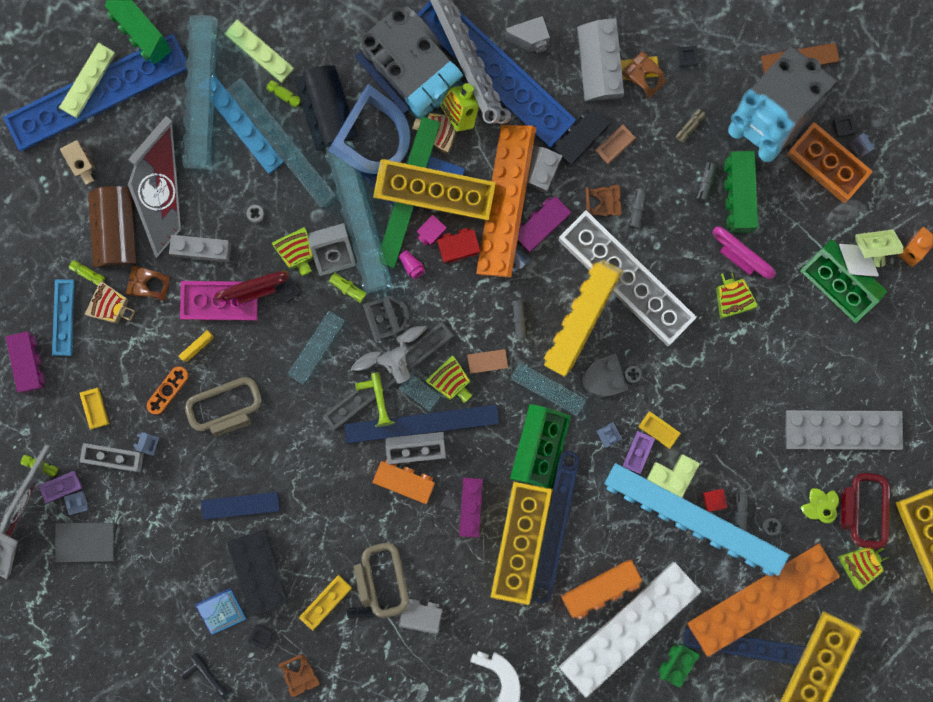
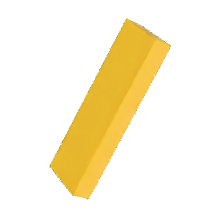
M338 575L299 618L313 631L349 593L352 587Z

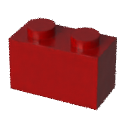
M465 228L459 230V234L456 235L448 233L440 236L441 239H438L437 242L444 264L480 254L474 230Z

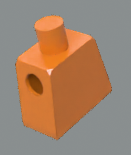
M920 227L903 247V253L898 254V256L913 267L933 247V234L925 227Z

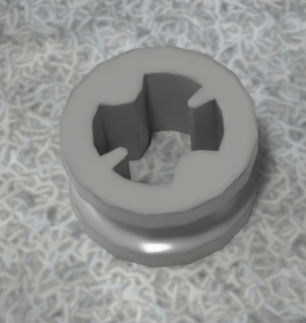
M252 205L247 209L246 214L250 222L259 223L263 220L264 212L260 206ZM259 210L260 217L256 218L255 216V219L251 218V211Z

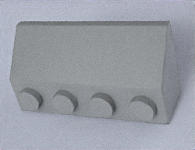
M616 18L596 20L578 26L584 100L595 101L622 98L624 89Z

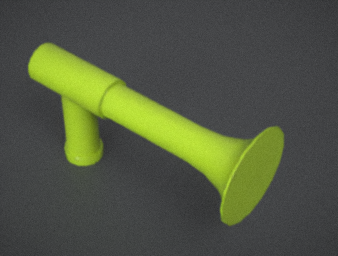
M372 373V380L355 383L357 391L374 387L379 410V422L375 427L394 424L395 422L389 419L386 412L380 373Z

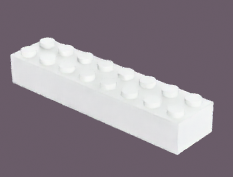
M587 211L559 237L558 241L589 271L593 264L602 260L624 270L612 293L665 345L669 346L697 318Z
M672 562L568 657L559 668L582 694L587 697L701 592L700 589L675 562Z

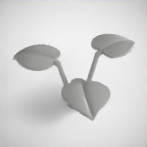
M416 326L403 331L397 337L400 347L383 355L378 351L363 355L353 364L350 369L351 372L353 370L367 369L377 362L384 365L389 373L393 374L397 383L407 381L411 375L406 367L408 364L405 354L408 349L404 347V344L415 340L428 327Z

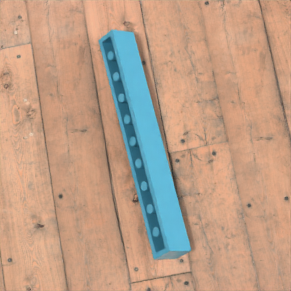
M616 463L604 483L608 486L606 490L616 495L620 492L625 495L623 499L633 504L637 501L642 504L640 508L650 513L652 510L659 513V518L667 522L669 519L676 522V527L684 531L687 528L694 532L693 536L701 540L704 537L711 541L710 545L721 549V547L729 550L727 554L737 559L739 556L746 559V564L754 568L756 565L762 567V572L771 577L774 574L779 576L789 554Z

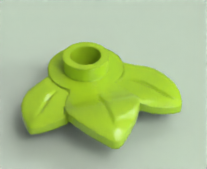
M811 489L809 495L810 503L801 506L802 512L809 519H819L827 524L832 523L837 517L838 495L834 490L826 495L820 489ZM824 511H830V516H825L823 514Z

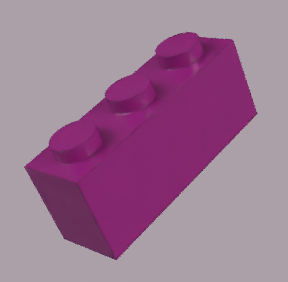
M556 196L553 199L549 197L542 204L543 208L539 212L535 210L528 217L529 221L525 225L520 224L517 242L529 254L571 215L569 209Z
M27 331L5 336L17 393L22 394L44 389L45 377L39 368L41 358L39 354H36L35 346H37V339L35 335Z
M463 478L459 536L479 537L483 479Z

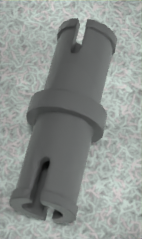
M709 162L706 163L703 178L699 182L701 185L696 198L698 201L706 203L709 201L711 189L715 185L714 178L718 165L711 163V165Z
M636 189L634 203L630 208L632 213L628 227L640 229L642 215L646 210L644 206L648 192Z
M524 300L512 301L514 312L512 321L515 322L516 339L528 338L526 327L528 318L525 317Z
M736 494V511L733 514L735 515V526L747 532V516H749V511H747L748 494Z

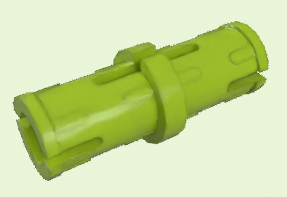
M336 272L329 280V283L339 288L344 295L351 296L359 303L364 300L367 294L356 287L352 281H347Z

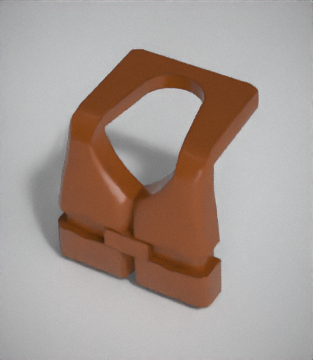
M641 52L633 60V63L631 62L622 71L626 78H630L632 82L644 89L648 98H651L666 83L663 71L644 52ZM646 74H658L659 82L655 88L651 89L647 85Z
M613 185L608 188L602 187L591 190L589 187H586L587 212L591 215L620 216L622 214L621 202L619 201L621 198L620 186ZM589 195H593L601 201L593 210L590 207Z
M133 265L126 295L147 296L165 300L170 276ZM156 277L163 282V289L161 292L150 291L146 282Z
M302 654L278 665L284 673L291 697L305 692V689L310 690L320 684L306 657ZM301 660L298 673L287 668V664Z

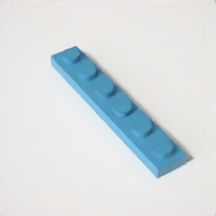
M214 74L199 85L269 175L284 164Z

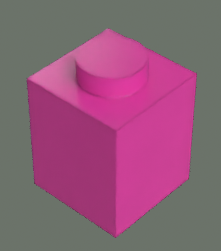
M432 215L417 231L418 239L425 246L429 244L432 247L440 236L447 231V228Z

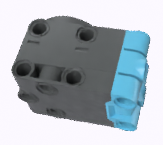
M408 6L393 9V11L364 34L361 39L362 45L359 49L418 119H421L422 116H427L433 108H439L452 87L463 85L460 79L463 76L461 71L441 51L442 46L430 28Z
M791 46L744 95L737 111L731 117L732 122L728 132L733 138L737 139L745 136L760 148L758 153L760 159L765 162H771L798 136L810 120L823 109L826 100L838 81L821 68V64L817 59L807 58Z

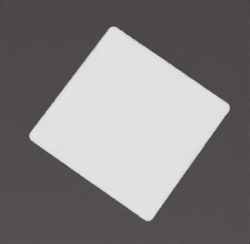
M839 244L849 274L879 276L872 257L864 258L858 245Z

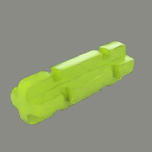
M274 81L268 83L267 90L272 93L275 92L276 96L286 102H290V105L293 107L300 105L301 100L298 96H293L292 92L282 86H278L279 84Z
M73 260L69 265V269L77 272V274L89 281H93L96 285H99L100 281L104 282L105 280L103 276L96 274V272L81 265L76 260Z
M24 455L21 459V465L30 466L32 469L37 459ZM45 463L42 473L55 477L58 473V467L49 466L48 463Z

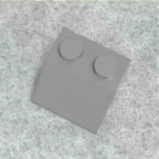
M543 16L506 28V40L524 50L540 53L545 51L546 47H549L550 36Z
M533 145L527 186L546 194L562 160V155Z
M344 223L307 233L319 276L356 266Z
M409 599L407 609L401 613L399 626L438 634L443 608H439V604L428 602V605H422L420 600Z

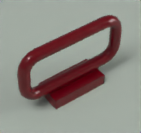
M286 271L267 274L215 293L214 298L218 302L237 298L238 303L243 304L276 293L274 285L287 281L290 276Z
M860 473L853 479L852 487H846L842 491L841 529L849 530L851 528L852 540L862 548L881 549L887 545L890 537V486L887 479L879 474ZM861 481L879 482L882 486V537L879 541L862 540L859 536V485Z

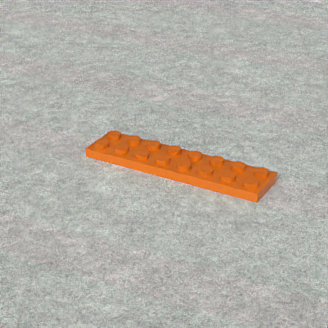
M501 125L492 182H496L489 220H485L476 272L478 275L510 278L512 276L536 127Z
M817 544L785 563L779 576L775 574L773 577L765 575L687 622V625L708 657L840 576L821 545Z

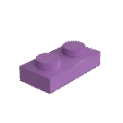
M637 431L622 467L641 474L655 438Z
M76 471L39 485L45 503H50L83 489Z

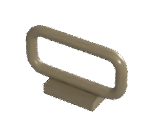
M242 377L192 396L186 402L185 413L193 429L196 431L211 429L212 434L218 437L250 425L251 421L248 415L257 411L261 406V394L254 380ZM242 385L250 387L254 398V403L251 406L204 424H199L196 421L192 409L195 403Z
M381 543L368 547L362 554V565L353 566L362 605L364 608L371 606L373 613L381 618L403 613L409 605V596L397 547L391 543ZM388 550L391 552L401 604L394 608L382 610L378 605L369 557L373 553Z

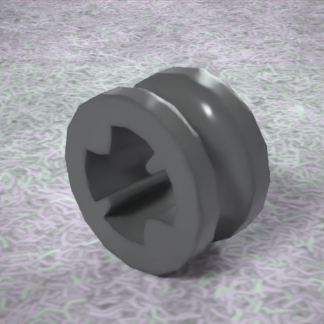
M630 366L626 369L624 377L629 383H637L642 377V371L637 366ZM632 369L635 370V373H638V377H635L636 380H632L628 376V372L630 373Z
M768 518L763 522L762 529L767 535L774 536L780 532L781 524L775 518ZM769 522L776 523L774 532L772 530L768 531Z

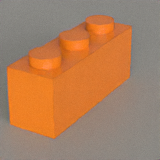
M387 459L386 462H380L372 483L422 503H428L435 482H432L433 477L423 473L421 477L414 474L415 470L405 466L402 470L396 467L397 463L388 464Z

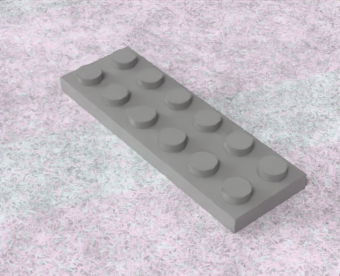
M786 410V449L903 450L902 411Z

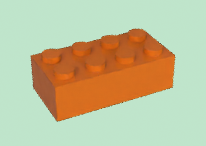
M815 122L786 154L844 204L873 172Z
M627 560L561 595V598L572 618L577 617V619L588 615L587 611L594 608L597 610L605 606L604 602L611 599L614 601L622 597L621 592L627 589L631 592L639 588V583L642 582V579L633 562Z

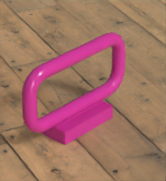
M715 227L713 229V236L724 245L720 253L750 276L755 270L767 279L775 277V270L728 231L722 227Z

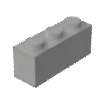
M171 235L169 254L172 257L229 262L231 243L228 240Z
M444 432L386 438L388 464L446 458Z
M83 443L80 462L141 472L144 453Z

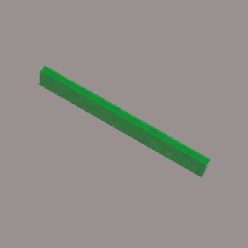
M422 116L407 164L427 168L441 122ZM395 202L376 261L377 263L395 268L414 206Z

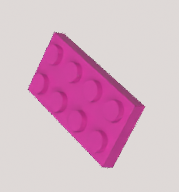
M181 281L180 319L257 321L258 299L239 304L237 298L224 302L215 300V293L242 282Z

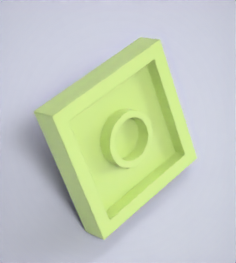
M893 229L855 234L856 243L864 258L874 257L876 267H880V262L882 267L886 265V255L903 253V245Z

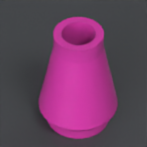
M408 250L399 256L409 277L417 279L425 272L424 265L410 254Z

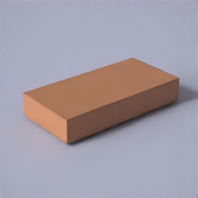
M622 125L595 151L609 165L636 137Z
M505 349L467 355L470 374L508 369Z

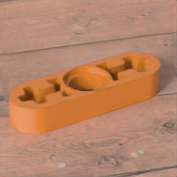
M173 368L148 400L147 410L151 414L159 415L163 413L187 382L189 374L185 368ZM183 371L182 375L184 378L176 381V384H179L177 388L173 383L168 382L170 379L172 381L176 379V372ZM167 385L173 388V393L170 396L163 394V388ZM158 394L162 398L167 399L166 402L161 401L159 403V407H161L159 410H152L153 405L151 404L153 402L157 403L160 400L157 397Z

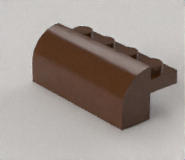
M129 187L95 188V191L88 192L93 267L124 266L136 263L132 199Z

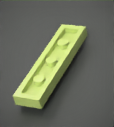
M238 20L225 32V35L279 82L283 83L294 71L290 64Z
M98 43L59 108L78 118L116 53Z

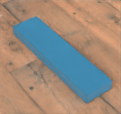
M55 279L53 356H72L75 280Z

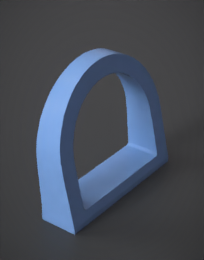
M368 84L328 151L359 171L378 174L380 162L362 157L344 143V139L365 103L368 102L385 113L397 127L399 147L396 154L389 161L400 163L405 157L410 144V130L408 122L398 106Z

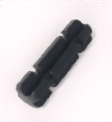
M379 606L380 609L385 610L383 606ZM371 607L347 609L348 618L376 616Z

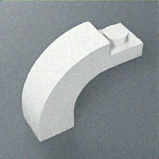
M480 651L477 654L473 653L470 662L490 668L500 677L502 688L497 702H519V679L511 663L495 652L492 659L488 658V654Z

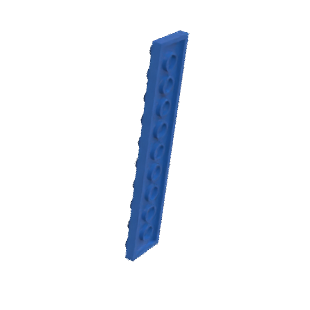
M429 1L417 15L430 28L442 48L459 63L431 1ZM461 13V21L468 28V36L476 45L477 50L475 51L484 62L485 66L483 68L492 79L491 85L494 91L498 93L500 102L525 126L536 127L535 135L551 148L576 122V119Z
M171 34L164 38L172 52L155 65L150 60L147 62L140 55L141 50L110 64L78 118L59 108L74 82L3 116L19 151L21 152L190 69L175 35Z

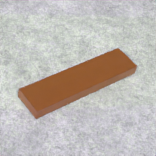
M836 43L797 49L807 58L817 59L821 65L839 62ZM785 52L761 56L763 74Z

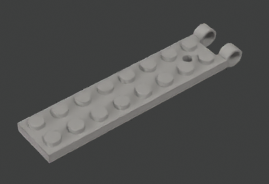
M430 0L468 83L474 87L473 94L483 113L484 121L486 123H508L511 119V113L508 109L501 107L500 97L491 85L492 79L483 68L485 66L483 60L478 57L475 51L477 50L475 43L468 36L467 26L461 21L459 9L454 6L452 0ZM491 110L493 112V121H490L488 118V113ZM501 111H504L506 114L504 121H500Z

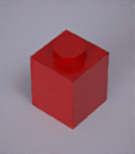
M723 489L702 493L705 511L710 512L727 508Z

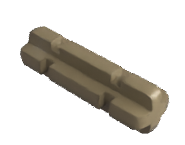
M700 109L697 110L694 117L686 123L676 138L684 143L688 135H691L700 122L703 121L706 114Z

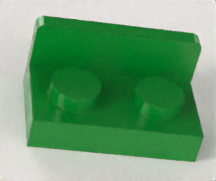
M681 642L677 646H672L668 653L670 656L667 663L663 662L658 671L660 672L661 680L665 679L679 688L700 655Z

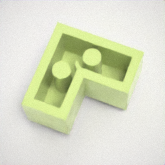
M682 454L673 470L657 462L654 463L646 479L682 498L700 463Z

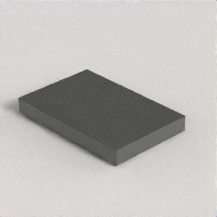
M55 523V562L114 561V523Z

